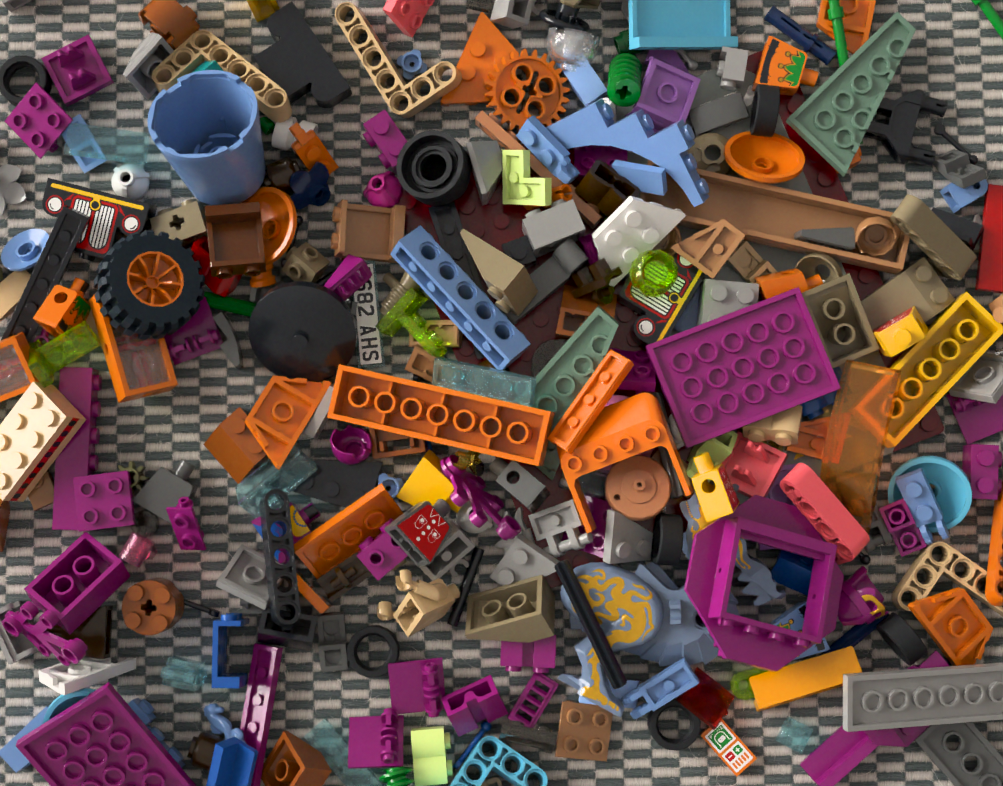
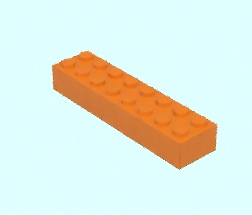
M341 364L338 365L327 418L535 466L544 465L549 442L547 438L551 433L555 412Z

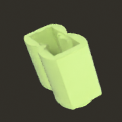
M444 726L412 728L411 745L415 786L448 784V777L453 776L452 760H447L446 749H451L450 732H445Z

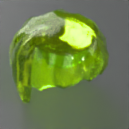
M648 250L640 253L632 262L629 275L632 285L639 289L645 297H660L670 290L676 282L678 266L670 254L662 250Z

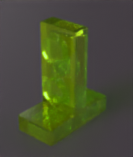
M411 287L375 327L382 334L393 337L404 326L431 356L442 358L448 351L442 345L444 340L435 331L432 330L430 332L425 326L426 320L416 312L428 298L422 291Z
M83 321L44 345L39 339L31 343L28 367L45 388L54 382V373L101 346L100 340L86 321Z

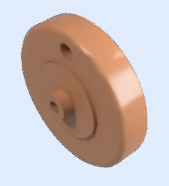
M634 455L616 462L612 466L605 480L604 492L612 510L621 513L631 521H646L657 516L667 505L671 495V482L667 471L659 462L648 456Z

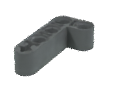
M572 238L566 240L553 252L551 258L530 274L538 293L519 316L510 311L508 313L503 312L507 319L513 325H516L572 278L571 274L586 266L589 258Z

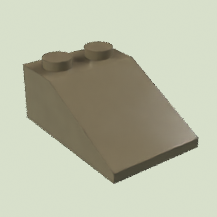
M462 229L460 234L489 288L487 292L496 299L495 305L505 313L510 311L519 316L538 293L525 266L467 230Z
M922 257L908 265L861 300L870 326L874 330L913 306L916 307L924 322H927L956 299L926 258Z
M850 273L802 292L832 368L879 350Z
M543 574L468 596L465 628L467 639L529 643L554 636L555 595Z

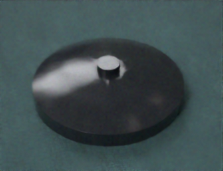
M293 281L270 289L259 299L250 317L248 334L256 357L275 375L285 376L289 379L305 378L307 381L321 382L334 377L337 374L339 364L347 366L355 351L358 330L351 309L338 294L320 284Z

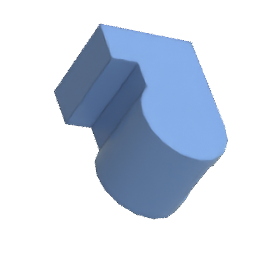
M984 179L964 189L950 183L940 193L954 214L984 195L988 189V183Z

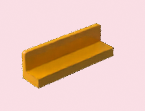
M849 646L784 666L778 671H768L751 676L749 683L755 697L754 705L756 711L760 712L843 686V674L863 672L854 648Z

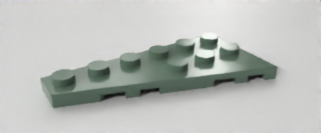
M898 12L881 26L786 120V123L843 177L846 175L853 157L916 31Z
M598 305L513 403L555 412L552 432L606 356L619 323ZM549 441L544 465L536 467L553 480L560 460L556 445Z

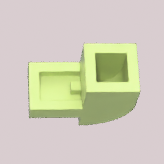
M731 431L695 445L687 458L689 462L686 470L688 477L692 478L698 472L693 457L709 452L713 465L721 464L732 453L738 434Z

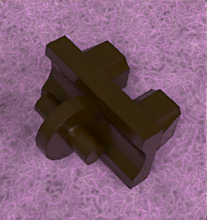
M602 258L590 266H584L571 274L577 285V288L571 291L576 299L592 292L591 299L593 301H596L599 305H607L612 302L613 293L615 292L614 287L609 285L610 280L623 273L619 267L611 270L605 258Z
M358 552L316 580L331 603L372 575L357 557Z

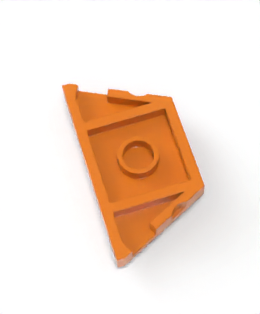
M821 0L816 27L835 41L832 21H829L827 12L830 9L829 1ZM839 0L840 6H843L845 18L842 19L847 49L851 54H854L869 39L876 0Z
M480 12L456 66L461 72L462 80L455 89L442 97L440 104L444 107L450 104H489L492 101L491 98L484 97L486 92L491 91V89L484 86L485 83L493 81L488 76V73L490 71L497 72L493 65L496 62L503 65L501 58L504 55L511 59V52L514 50L517 52L483 12Z
M273 375L246 417L245 424L278 470L282 467L322 401L327 389L331 386L332 383L330 381L323 380L322 383L311 382L305 378L289 379L285 376Z
M956 587L910 602L907 605L952 666L974 665L977 659L981 660L985 651V644L989 641L993 627L965 589Z

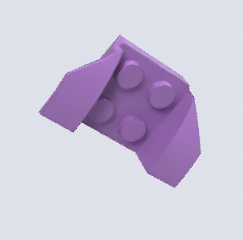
M648 50L644 64L648 65L641 84V96L638 102L634 104L632 111L626 114L625 117L643 109L644 113L649 114L655 133L682 119L686 122L701 79L688 72L676 51Z

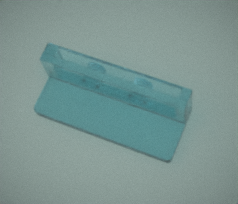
M71 123L68 126L64 154L146 165L149 134Z
M297 440L280 470L275 468L271 460L268 459L235 487L238 504L255 519L260 517L259 502L263 495L273 489H281L288 495L318 470L316 463L302 452L300 442ZM274 496L268 498V504L271 508L279 502Z

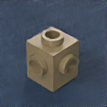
M305 242L300 247L296 248L294 246L288 251L285 256L287 261L282 271L294 281L315 283L321 279L330 261L309 243Z

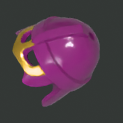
M861 566L847 580L843 581L837 616L843 626L868 625L877 618L889 613V611H885V606L882 604L884 597L866 574L867 569L864 566Z

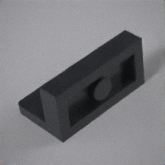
M933 207L932 211L973 251L984 230L983 225Z

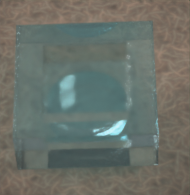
M787 716L776 741L802 754L813 729Z

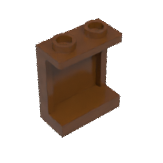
M249 202L205 206L211 276L228 279L233 277V275L245 274L252 277L266 272L260 203Z

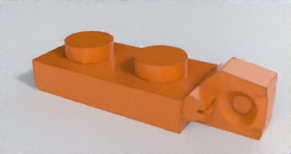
M298 122L289 128L296 139L291 147L308 171L312 169L316 162L324 164L328 169L329 175L339 168L313 130L310 129L306 133Z

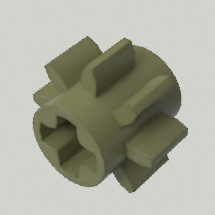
M133 461L129 462L127 468L122 465L118 466L120 471L129 470L130 473L136 474L133 477L135 482L131 483L132 495L134 494V489L141 490L143 482L149 480V477L144 476L142 473L146 468L145 466H139L135 469V462Z

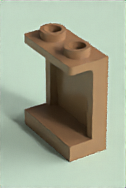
M342 199L337 206H334L332 213V222L336 223V233H332L331 249H335L334 257L346 258L350 254L363 260L398 263L390 253L397 242L404 237L406 206L394 205L392 208L350 204L348 200Z

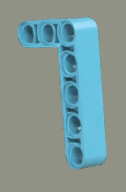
M486 736L475 745L449 786H481L491 770L514 786H529L527 778L530 774L538 777L539 786H547L548 777L541 768L498 738ZM483 743H490L494 747V755L492 757H487L483 754ZM506 759H513L516 762L517 769L515 773H510L505 769L504 763ZM468 766H475L479 770L478 780H471L467 776L466 770Z

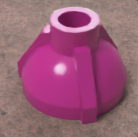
M387 171L373 176L363 191V195L372 206L392 208L394 205H398L397 203L401 199L403 190L395 174ZM382 182L379 188H375L377 183Z

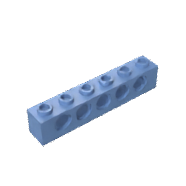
M421 225L397 242L390 255L500 373L517 360L530 346L531 343L526 339L525 335L507 319V316L494 305L487 294L481 291L471 280L470 276L454 262L452 257L440 247L433 236Z

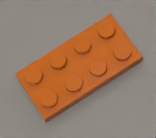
M381 483L294 544V553L315 578L318 579L360 551L361 549L358 546L366 538L371 536L374 539L381 533L379 528L391 518L395 520L404 512Z

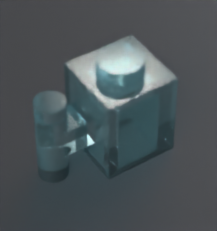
M174 655L168 657L166 667L163 666L161 670L162 685L193 692L198 690L199 686H204L207 677V670H204L205 662Z

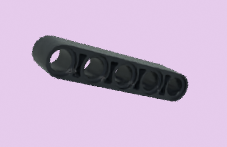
M273 489L261 497L259 508L270 614L275 624L286 626L295 623L299 619L301 609L289 499L287 494L281 489ZM270 496H274L279 500V509H272L269 506L268 498ZM273 523H277L282 527L283 534L281 537H276L272 534L271 525ZM276 550L285 554L286 560L283 565L276 563L274 560ZM279 578H284L288 582L289 586L286 592H281L277 588V580ZM283 605L291 609L289 620H284L280 616V608Z

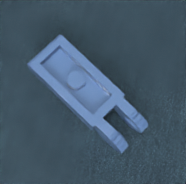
M920 468L897 476L895 479L904 501L907 503L916 526L920 529L926 545L933 543V535L927 525L932 522H936L939 535L943 540L949 538V532L943 520V512L923 469Z
M684 657L638 685V688L624 695L621 701L624 705H627L641 696L644 697L646 702L635 707L630 712L633 719H638L651 710H657L699 684L700 681Z

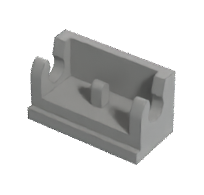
M21 601L13 604L10 603L0 608V648L8 664L17 663L39 652L37 647L23 634L17 637L13 636L2 625V620L5 619V614L8 611L20 612Z

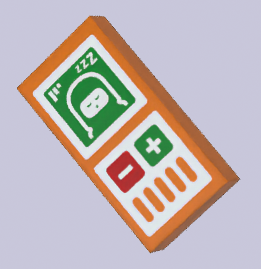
M296 569L298 591L320 614L325 613L331 607V604Z
M720 716L699 734L736 776H739L757 759Z

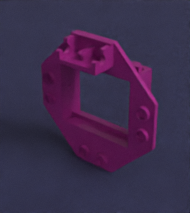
M753 495L738 505L734 513L720 517L694 535L684 590L714 640V647L719 648L718 656L722 657V659L768 671H778L814 644H821L822 639L836 628L844 578L842 571L835 561L837 545L823 541L819 532L796 506ZM740 538L814 559L802 633L726 612Z

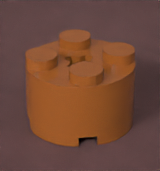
M152 0L138 13V17L144 26L147 23L150 24L152 29L150 33L153 32L161 35L172 49L176 50L193 33L199 31L200 25L195 20L197 15L189 6L182 7L177 2L178 0Z
M152 578L138 582L129 587L123 598L122 614L124 623L128 628L142 635H156L169 630L183 615L184 597L175 584L168 579ZM151 602L152 605L157 606V609L155 611H153V608L150 607Z

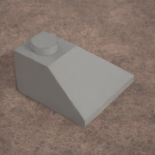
M153 32L140 42L123 73L147 100L157 91L152 80V71L174 51L161 35Z
M497 140L471 141L466 143V151L471 161L472 174L482 206L488 204L502 178V150H505V148H499Z

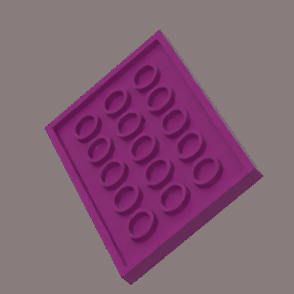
M799 287L645 346L686 449L841 389Z
M110 682L18 739L16 747L50 786H196Z

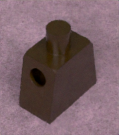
M113 606L98 607L70 635L58 624L46 631L68 641L75 638L81 639L87 645L86 656L97 659L109 658L111 653Z

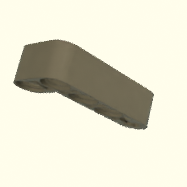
M907 194L890 217L929 257L927 261L938 276L961 280L977 258L975 253L923 201L913 195Z

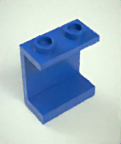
M242 613L221 614V619L213 620L211 688H241L248 684V673H227L228 626H244L249 624V618H242Z

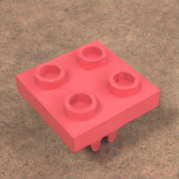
M387 0L383 11L404 35L413 38L415 32L421 26L428 9L435 0Z
M738 431V437L732 453L722 464L725 467L731 484L739 486L737 492L749 498L753 495L766 497L788 456L786 453L763 442L750 441L748 438L743 437L742 432Z

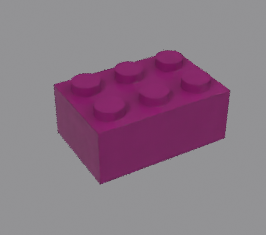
M85 531L27 585L24 590L33 604L41 611L50 610L55 613L59 618L57 624L70 635L131 576L122 560Z

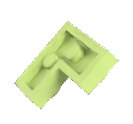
M502 150L503 204L552 205V178L530 177V150Z

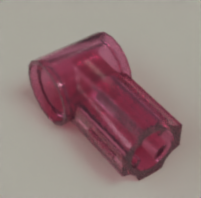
M132 532L118 556L129 564L140 568L143 561L153 559L156 555L155 542L136 532Z

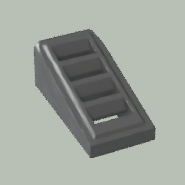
M853 227L802 229L794 234V239L847 252L855 249V231Z

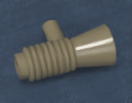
M406 271L400 281L391 273H386L383 276V281L392 291L381 303L382 307L379 311L390 320L394 316H399L405 305L408 304L407 302L414 296V292L420 288Z

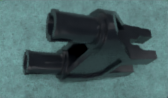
M919 89L896 100L883 98L875 114L885 116V124L872 121L864 137L881 141L890 156L899 164H905L909 161L931 167L934 162L932 157H935L936 152L913 146V143H911L918 114L922 111L944 117L947 110L945 106H948V101L925 96L926 94L923 90Z

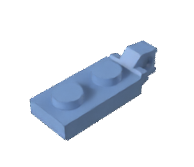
M535 116L527 118L516 137L564 184L574 181L580 172L570 162L571 160L568 157L570 152Z

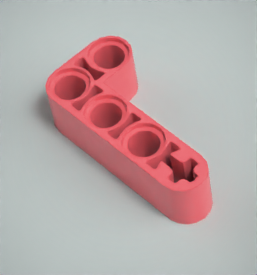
M804 463L796 464L780 481L782 491L826 542L837 545L835 556L837 565L854 560L870 542V537L864 528L808 465Z

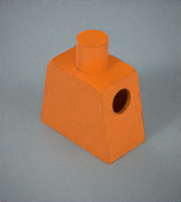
M797 268L755 277L756 284H759L762 301L799 287L802 293L823 284L819 274L805 279L803 272Z

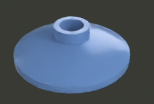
M29 229L14 236L2 250L1 261L3 265L11 271H23L35 266L49 238L48 233L42 229Z

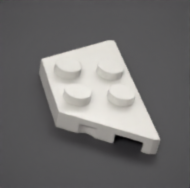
M630 196L591 234L598 251V259L605 258L611 270L619 267L623 273L611 279L609 285L614 287L686 215L680 209L663 207L659 203L645 202L641 198Z
M84 657L78 664L71 663L69 666H65L59 663L39 670V681L61 695H67L83 688L90 689V686L94 684L107 683L110 678L136 669V658H127L118 663H111V658L97 659Z

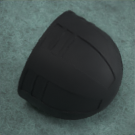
M429 130L413 136L406 142L399 153L396 171L402 187L415 199L427 205L442 206L459 199L465 193L470 182L472 165L467 152L451 135L443 131Z

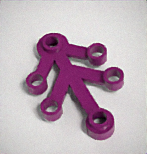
M455 455L444 457L440 461L441 472L451 480L455 490L450 495L451 500L459 507L470 501L473 512L469 515V519L476 527L480 528L488 521L487 516L483 512L484 510L498 525L496 532L503 540L514 539L521 532L520 525L513 517L506 515L502 518L498 514L504 507V503L497 495H492L483 490L486 487V483L480 476L467 472L464 463Z
M30 601L25 602L20 607V612L8 611L5 614V619L2 620L3 627L11 635L17 637L23 634L37 647L41 654L49 657L53 653L65 666H69L71 663L78 664L86 656L88 648L81 639L75 638L68 641L46 631L47 629H52L59 622V618L52 611L46 610L39 617L40 621L35 625L28 623L27 619L32 620L39 613L36 605Z

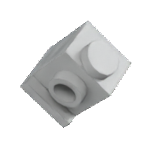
M722 46L719 54V59L721 60H719L716 76L721 77L720 88L730 91L741 88L745 78L749 50Z

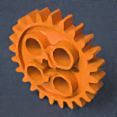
M523 49L520 57L514 50L511 52V59L506 55L501 58L503 65L499 62L493 65L497 72L490 71L488 73V76L493 81H487L484 85L491 89V91L484 94V97L491 98L492 100L486 107L495 109L492 114L496 117L500 116L501 125L505 122L508 124L507 132L514 127L517 128V133L519 132L527 118L532 116L528 112V105L530 104L537 107L538 116L536 118L545 127L551 125V121L557 122L561 120L558 114L566 112V109L561 104L569 102V99L563 97V94L569 92L570 88L562 86L568 78L559 77L563 68L556 70L553 68L556 62L555 59L548 63L546 62V53L538 58L537 50L532 51L530 56H528L527 50ZM516 69H521L525 72V81H521L516 77ZM537 72L538 76L528 93L531 96L524 101L521 112L518 114L516 110L525 96L524 89L530 85L533 73ZM540 81L548 84L549 93H544L540 90ZM506 92L514 95L515 104L511 105L506 102L504 98Z

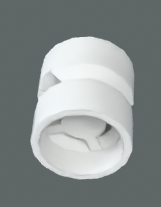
M291 116L285 122H276L272 135V147L285 151L292 148L291 145L296 139L289 128L297 122L296 117ZM305 120L298 123L306 133L311 129L316 135L318 134V124Z

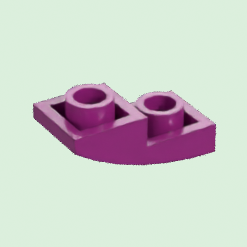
M904 498L879 508L901 557L927 547Z

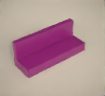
M842 725L800 763V766L818 786H834L879 745H874L863 731L847 732L843 730Z

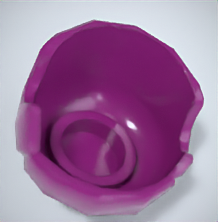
M347 425L344 430L338 431L335 429L330 437L333 455L341 463L347 465L358 464L367 459L372 452L373 443L370 434L362 428Z

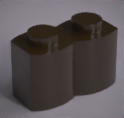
M600 160L594 162L575 189L580 197L591 204L597 205L608 217L630 196L638 197L641 192L636 185L625 177L619 176L611 166Z

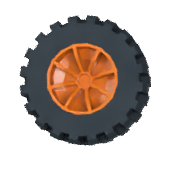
M144 230L141 235L138 232L131 233L126 239L121 238L117 241L98 265L96 270L98 275L94 279V288L98 289L94 295L96 303L102 302L103 307L100 309V312L104 317L107 315L111 317L112 321L110 324L115 329L118 326L124 328L123 334L131 337L134 333H137L138 339L147 340L150 336L154 340L163 338L166 334L171 335L183 327L200 308L199 302L203 300L205 294L204 289H201L205 284V276L203 274L199 275L202 266L199 260H193L192 256L195 253L190 247L187 250L181 246L183 241L177 237L171 240L168 238V233L160 232L158 235H154L153 230Z

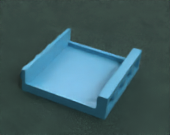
M628 0L629 50H721L722 46L738 47V36H731L730 0Z

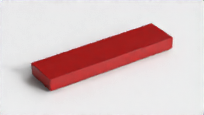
M988 184L984 199L982 218L984 230L980 237L975 290L1003 293V186Z

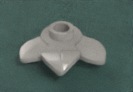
M5 164L0 167V216H3L6 204L17 205L27 199L24 188L16 182L20 178L22 170L11 164Z

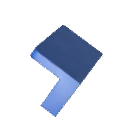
M779 549L777 560L770 570L772 579L783 586L808 596L814 559Z
M236 737L215 743L206 786H251L258 751Z

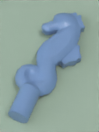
M213 703L203 708L204 716L207 717L211 724L212 733L219 735L224 733L225 740L236 737L246 743L242 730L239 728L233 729L231 722L219 714L224 712V707H219L218 704Z

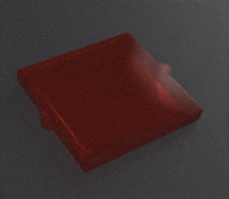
M697 667L694 673L700 683L679 695L676 700L715 730L721 719L728 714L727 709L735 696Z

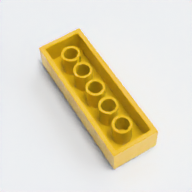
M968 292L957 296L956 300L928 327L929 330L926 338L909 347L848 411L886 448L895 447L1003 334V325L996 322L993 316Z

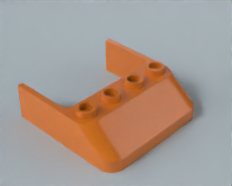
M639 393L604 407L572 454L557 447L562 471L587 533L594 531L597 527L578 477L658 446L665 447L669 452L685 496L691 495L694 492L659 401L651 393Z

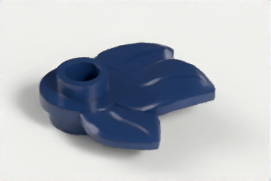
M316 162L309 172L298 170L291 175L289 185L295 193L290 198L296 209H303L309 204L322 206L330 199L331 192L328 184H326L329 172L321 162Z

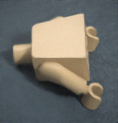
M403 569L400 570V576H395L396 586L400 591H411L407 593L396 611H392L391 602H379L377 617L381 621L395 619V622L399 623L407 637H410L445 616L455 602V599L460 597V591L454 583L446 586L444 581L439 578L429 583L422 580L412 581L411 571Z

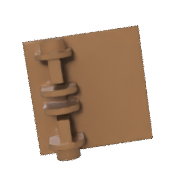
M571 700L562 701L555 757L607 762L613 713L598 705L576 703V701Z

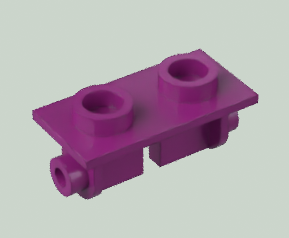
M181 497L176 507L166 508L180 549L206 550L207 548L203 540L205 535L195 517L194 503L188 497Z

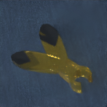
M470 450L468 453L462 451L455 453L459 456V460L453 464L454 467L464 470L469 467L474 475L482 476L484 464L478 458L481 453Z

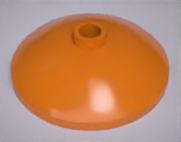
M750 131L741 132L731 137L725 145L724 157L727 164L738 175L754 182L763 184L783 183L797 177L804 168L805 156L801 148L792 140L776 133L772 137L751 135Z
M274 187L260 188L251 197L242 202L260 203L266 265L275 262L287 251L294 238L297 225L296 208L292 199L284 191Z

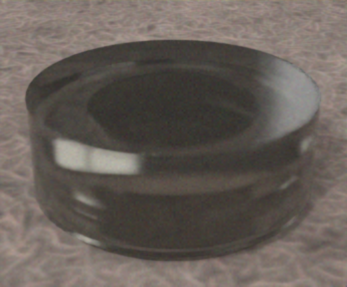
M141 510L135 513L136 525H131L134 534L139 537H150L158 531L159 519L157 515L148 510Z

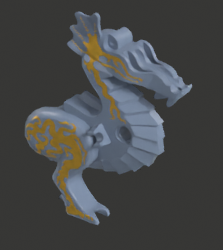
M710 480L709 483L715 485L714 481ZM732 484L734 491L736 493L739 489V486L737 484ZM695 489L689 500L680 503L681 511L688 521L687 529L683 532L682 551L689 560L694 535L717 520L706 522ZM740 538L735 565L742 571L737 579L749 582L742 589V593L758 595L757 599L753 602L755 606L765 604L774 598L782 599L785 597L784 589H776L777 584L772 579L769 568L762 561L747 553V543L745 539ZM640 561L635 573L605 562H590L573 569L613 652L623 650L639 655L640 659L659 662V667L670 666L684 657L689 665L703 662L706 665L718 656L719 648L714 647V640L705 624H700L695 618L698 612L684 590L685 585L678 587L660 565L654 564V561L648 564ZM562 584L560 597L561 602L569 612L570 628L581 629L582 632H585ZM731 591L726 612L740 616L736 606L739 601ZM585 636L575 645L576 653L582 665V675L576 676L570 673H562L558 679L577 689V694L621 718L624 705L620 699L613 695L607 675L588 636Z

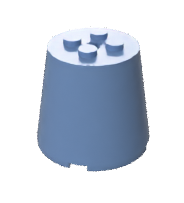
M221 70L196 71L178 78L177 84L170 87L167 91L161 90L149 109L147 121L152 140L190 192L199 201L207 205L237 204L248 199L259 189L266 174L259 107L253 89L241 81L239 76Z

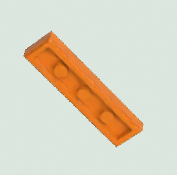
M610 349L547 439L557 447L572 454L634 366L633 362Z

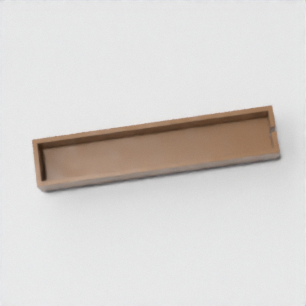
M648 159L647 165L659 167ZM697 168L696 170L700 178H704L708 184V194L710 197L696 207L692 205L684 190L667 172L668 191L664 196L645 192L640 193L639 198L645 202L652 201L661 204L663 207L680 209L686 216L677 224L678 226L701 231L725 219L746 235L743 239L744 241L806 255L814 252L824 253L837 262L895 275L901 272L904 267L910 238L891 220L890 217L893 212ZM874 216L888 219L894 225L897 233V240L893 249L882 256L863 254L856 243L855 249L847 252L794 239V234L802 229L853 227L856 232L860 222Z

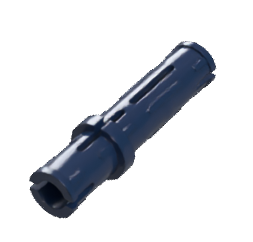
M773 6L766 14L765 21L802 46V51L810 52L825 63L826 66L837 54L836 50H833L818 39L819 35L816 33L814 35L796 21L777 9L776 6Z

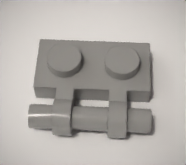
M574 499L528 515L536 540L539 541L546 538L548 546L544 547L543 550L556 558L563 556L566 551L572 549L577 551L585 548L586 544L593 542L591 533L581 534L578 527L582 526L583 522ZM566 531L568 539L561 541L558 534Z

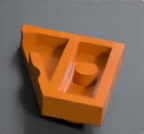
M844 413L801 422L798 444L786 446L785 451L839 464L852 414Z

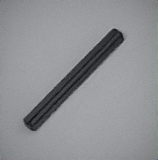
M567 559L558 562L554 568L612 688L618 689L623 687L627 680L570 562Z

